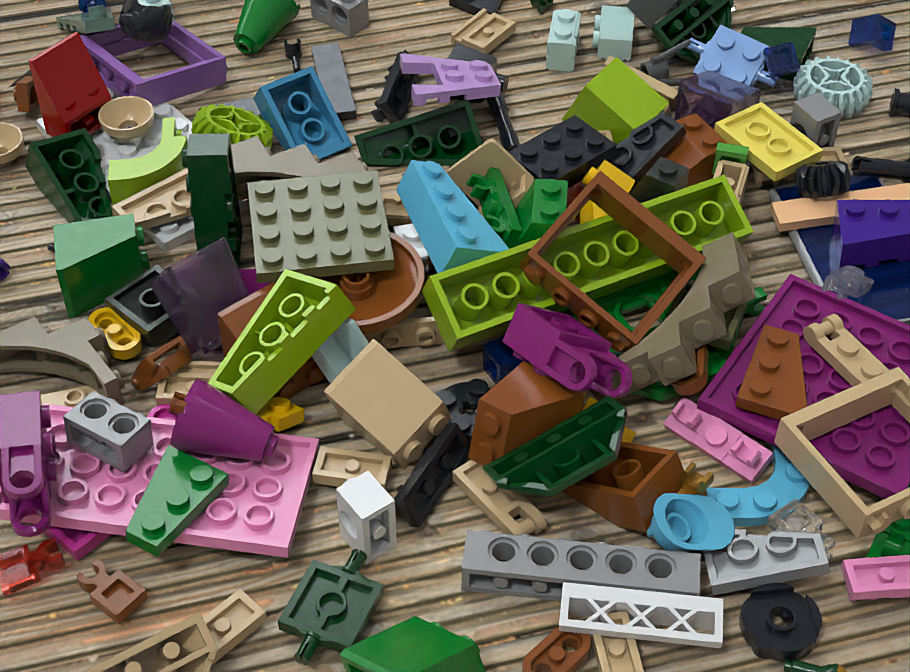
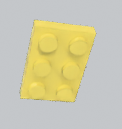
M762 102L715 123L714 131L728 144L749 147L747 160L774 182L796 172V169L803 164L817 162L822 159V148Z

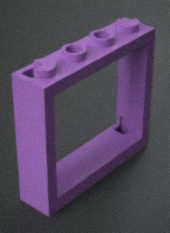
M174 20L172 21L168 37L163 41L155 43H145L132 39L122 32L120 24L116 25V29L80 35L105 85L119 97L137 96L148 100L152 106L226 83V70L228 67L226 65V57ZM162 43L191 65L143 79L114 56Z

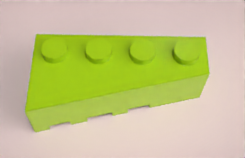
M285 269L208 383L257 414L356 308L337 284Z

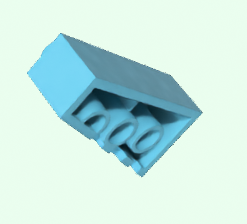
M411 160L396 191L437 273L509 249L440 164L433 161Z

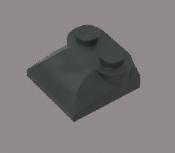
M157 264L105 298V303L126 323L140 333L142 343L146 345H159L191 324L202 306L199 294Z

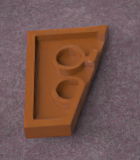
M764 324L735 404L736 407L778 420L807 407L799 334Z

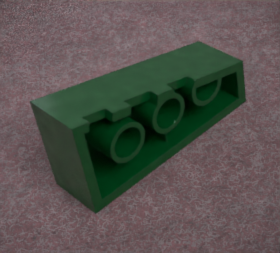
M230 133L189 134L188 147L182 148L183 168H188L186 189L187 193H191L190 212L194 220L199 271L239 269L243 227Z

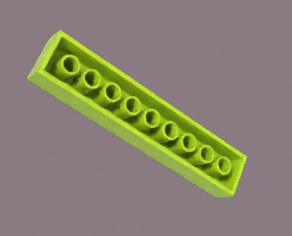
M725 174L640 203L702 255V246L731 232L734 233L740 245L754 232ZM609 215L563 230L541 256L592 300L674 271L670 265ZM540 238L429 276L422 289V293L449 352L506 332L518 303L556 312L568 309L566 306L557 304L546 289L540 284L531 282L525 276L523 270L518 267Z

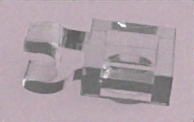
M796 498L769 516L767 526L772 531L820 533L828 561L832 559L833 555L828 550L835 546V542L830 536L821 532L823 520Z

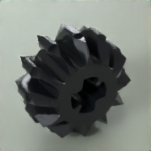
M843 161L811 162L803 164L796 169V187H798V194L803 197L826 198L844 194L850 189L851 173L848 169V164Z

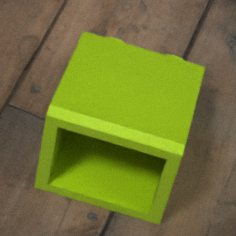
M615 57L585 85L562 118V121L575 115L597 131L610 130L613 142L617 144L628 138L632 130L661 114L669 102L618 57Z

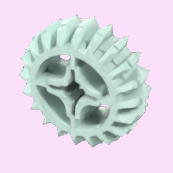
M826 56L825 59L815 57L814 61L806 60L805 65L799 67L793 82L794 98L800 100L819 92L842 112L841 116L851 118L852 114L859 115L861 110L866 109L873 92L872 77L867 74V69L860 68L859 63H850V59L841 60L839 57L834 59Z

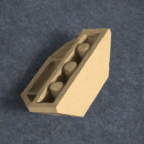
M199 612L83 672H210L218 648Z

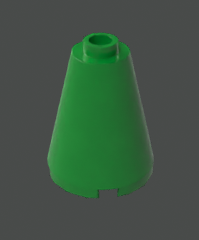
M245 0L233 37L237 49L244 54H256L296 18L300 10V4L296 5L294 0Z

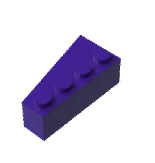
M837 200L833 233L838 273L850 271V266L862 264L865 268L876 267L879 265V261L896 259L897 263L910 261V200Z

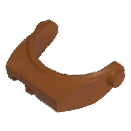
M179 336L166 343L139 363L131 380V384L136 390L142 391L156 384L193 358L183 338ZM173 350H176L175 353H173L172 355H170V356H168L167 358H165V359H164L162 362H160L158 365L155 363L158 359H160V358H161L162 356H164L165 354H167V353H169V352H171V351H173Z

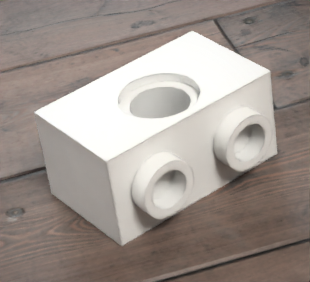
M369 471L356 478L348 479L342 486L336 489L340 535L352 550L358 549V552L362 550L366 553L365 565L397 547L395 500Z

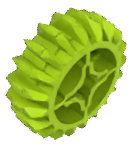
M222 103L218 106L210 104L208 107H201L193 118L192 134L230 133L231 145L257 136L263 146H268L271 150L273 129L270 127L269 122L263 120L262 116L255 115L253 111H246L243 107L237 108L233 105L225 106Z

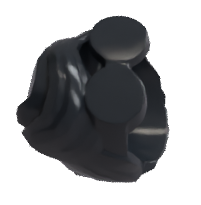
M125 0L119 17L122 32L136 41L139 40L145 43L165 40L171 31L173 21L171 6H145L139 4L137 0Z

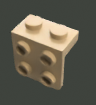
M488 139L448 169V175L479 206L478 211L482 216L480 200L470 196L474 187L467 186L466 184L471 174H479L484 177L490 167L500 169L514 209L534 181V177L495 139Z

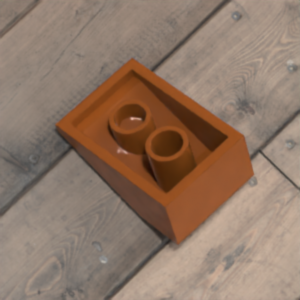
M696 113L675 120L684 126L687 134L663 158L689 168L687 187L713 179L714 174L712 172L717 143H728Z
M621 441L616 460L569 486L562 492L619 527L647 533L654 515L653 507L656 499L664 493H678L682 488L681 474L684 468L677 451Z

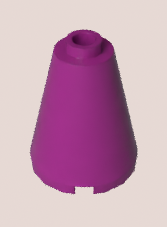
M196 379L184 399L187 404L183 413H179L177 416L170 445L180 451L260 462L263 461L265 455L272 457L279 440V436L274 435L275 427L207 381Z

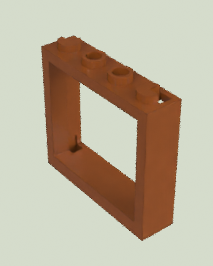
M600 170L527 253L518 267L523 270L525 276L531 282L540 284L546 289L557 304L566 306L577 315L578 320L590 329H594L604 339L612 343L610 348L623 354L638 344L705 261L706 257ZM590 200L679 273L632 332L541 257Z

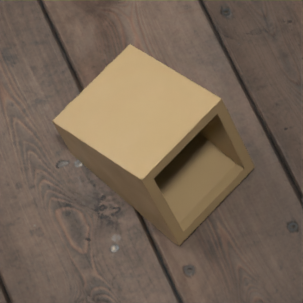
M374 339L324 390V393L344 423L384 455L392 456V461L403 470L410 462L416 461L421 456L424 447L434 436L441 433L452 418L445 403Z

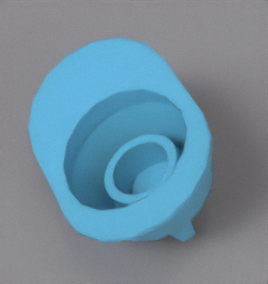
M664 493L656 499L651 526L647 530V537L654 538L664 550H683L686 552L692 550L714 551L723 549L731 543L735 534L733 519L720 502L708 496Z

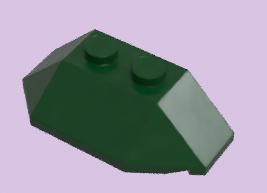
M686 0L654 25L651 30L667 50L688 39L690 40V38L707 44L713 38L720 25L731 29V7H733L734 0ZM686 47L675 53V55L694 65H697L700 60V54L686 49Z
M608 395L482 467L483 471L499 489L542 499L552 497L618 458L628 415L627 411Z

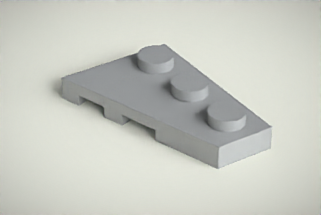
M734 529L733 539L726 547L720 550L703 551L713 595L830 573L829 561L820 533L772 531L768 535L747 534L746 529Z

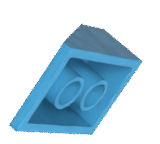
M313 66L261 86L253 98L263 119L270 123L274 136L285 151L305 144L311 154H316L319 160L352 146Z

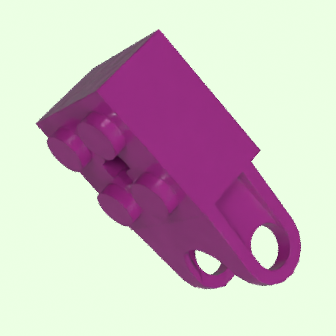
M518 303L502 342L514 350L513 355L516 358L532 363L536 373L542 376H551L574 391L585 392L592 388L604 396L609 395L615 399L623 398L628 393L632 384V372L627 364L609 351L612 343L569 314ZM619 371L621 374V384L614 390L612 387V377Z
M40 390L0 395V487L4 503H9L13 532L22 537L40 535L50 527L51 482L58 481L55 458L50 459L51 454H57L55 433L47 431V428L52 427L51 411L49 405H42ZM28 515H38L41 517L37 524L25 526L20 523Z

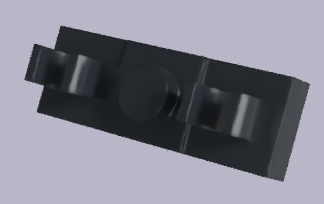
M407 50L399 52L394 64L388 67L389 75L384 77L386 82L383 87V93L381 98L374 103L377 109L371 111L372 116L377 122L387 118L392 124L404 119L411 100L412 84L417 83L420 75L402 73L399 65L400 54H409Z
M447 423L441 433L432 438L434 443L430 448H426L423 451L424 455L410 473L411 475L405 484L397 488L398 493L394 498L395 515H403L411 527H421L453 480L452 471L462 466L468 458L470 443L457 423Z

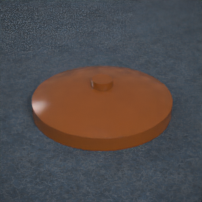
M389 232L394 256V269L315 277L339 286L356 308L347 319H353L363 334L379 332L398 324L415 310L423 296L422 289L425 286V272L422 259L409 242Z

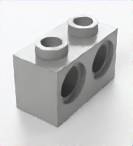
M310 0L311 16L349 37L369 26L368 0Z
M94 391L63 416L67 442L123 472L128 470L154 446L150 419L142 413L134 412L120 405L114 399L106 398Z

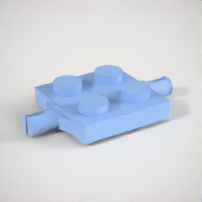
M723 25L719 26L713 38L707 44L690 38L691 44L686 49L700 54V60L693 70V77L741 99H745L750 88L758 81L772 88L775 87L779 76L764 71L765 62L771 54L770 46Z

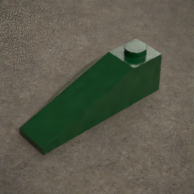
M462 100L354 136L362 162H365L366 165H409L411 160L423 162L433 161L441 166H453L483 144L469 100Z
M86 128L29 143L25 167L39 190L68 223L113 216L110 200L107 198L105 188V174L102 173L100 150Z

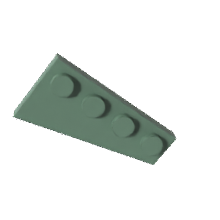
M104 5L88 7V12L56 17L57 25L60 29H70L71 31L86 34L116 29L111 9H105Z

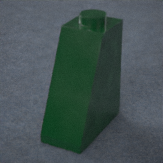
M743 27L741 34L771 47V54L765 62L764 71L779 76L781 79L794 82V77H796L799 67L805 65L806 60L809 59L812 53L817 29L812 27Z

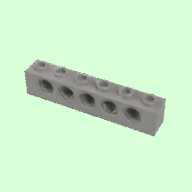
M467 530L462 562L461 591L561 601L563 582L700 596L701 554L688 553L683 550L649 549L644 546H618L605 542L571 541L566 538H541L528 534L512 535L494 533L489 530Z

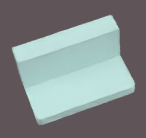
M346 319L312 357L331 384L369 342L353 319Z

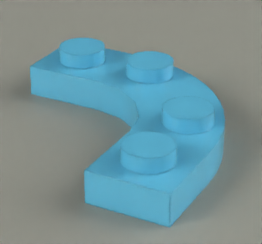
M770 444L771 452L774 455L772 459L774 469L771 477L762 484L747 488H707L706 495L720 502L728 510L733 519L734 526H760L776 522L788 516V512L805 499L810 483L780 448Z

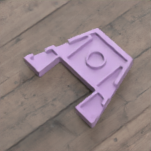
M400 54L399 65L403 74H433L438 84H412L411 97L415 106L426 105V99L438 98V103L450 102V96L464 95L465 100L500 96L501 84L491 65L485 61L473 60L470 62Z

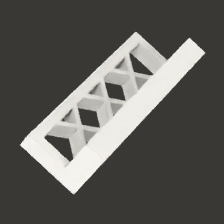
M563 582L558 631L721 648L723 642V599ZM628 611L630 622L626 625L615 624L607 614ZM568 615L579 617L591 616L585 621L568 619ZM652 624L670 627L668 629H656ZM694 629L713 631V635L697 633Z

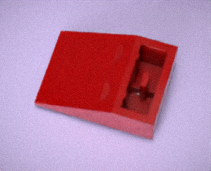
M72 33L28 60L46 134L54 137L86 128L91 135L102 128L98 118L99 111L105 103L112 99L79 33Z

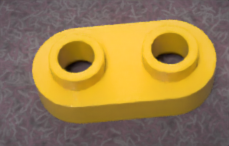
M110 307L100 308L91 313L88 320L95 328L100 327L103 330L108 341V345L104 349L112 357L125 360L133 358L142 350L140 333L126 323Z

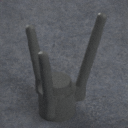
M689 39L660 55L651 57L650 61L640 64L641 72L667 85L704 83V81L695 77L665 78V76L669 75L668 65L683 60V58L677 55L666 58L691 44Z

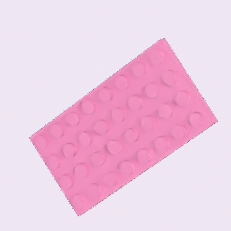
M42 403V405L50 406L52 427L47 428V431L55 433L57 454L50 455V459L55 458L58 475V481L51 482L50 526L126 536V529L167 446L170 445L176 420L147 417L151 420L154 446L128 470L123 472L67 442L63 416L74 407ZM274 433V435L279 436L276 449L272 457L265 455L262 462L182 451L228 473L229 485L173 542L288 558L318 455L319 439ZM0 487V519L10 520L9 503H4ZM28 515L20 522L37 524L41 517L38 515Z

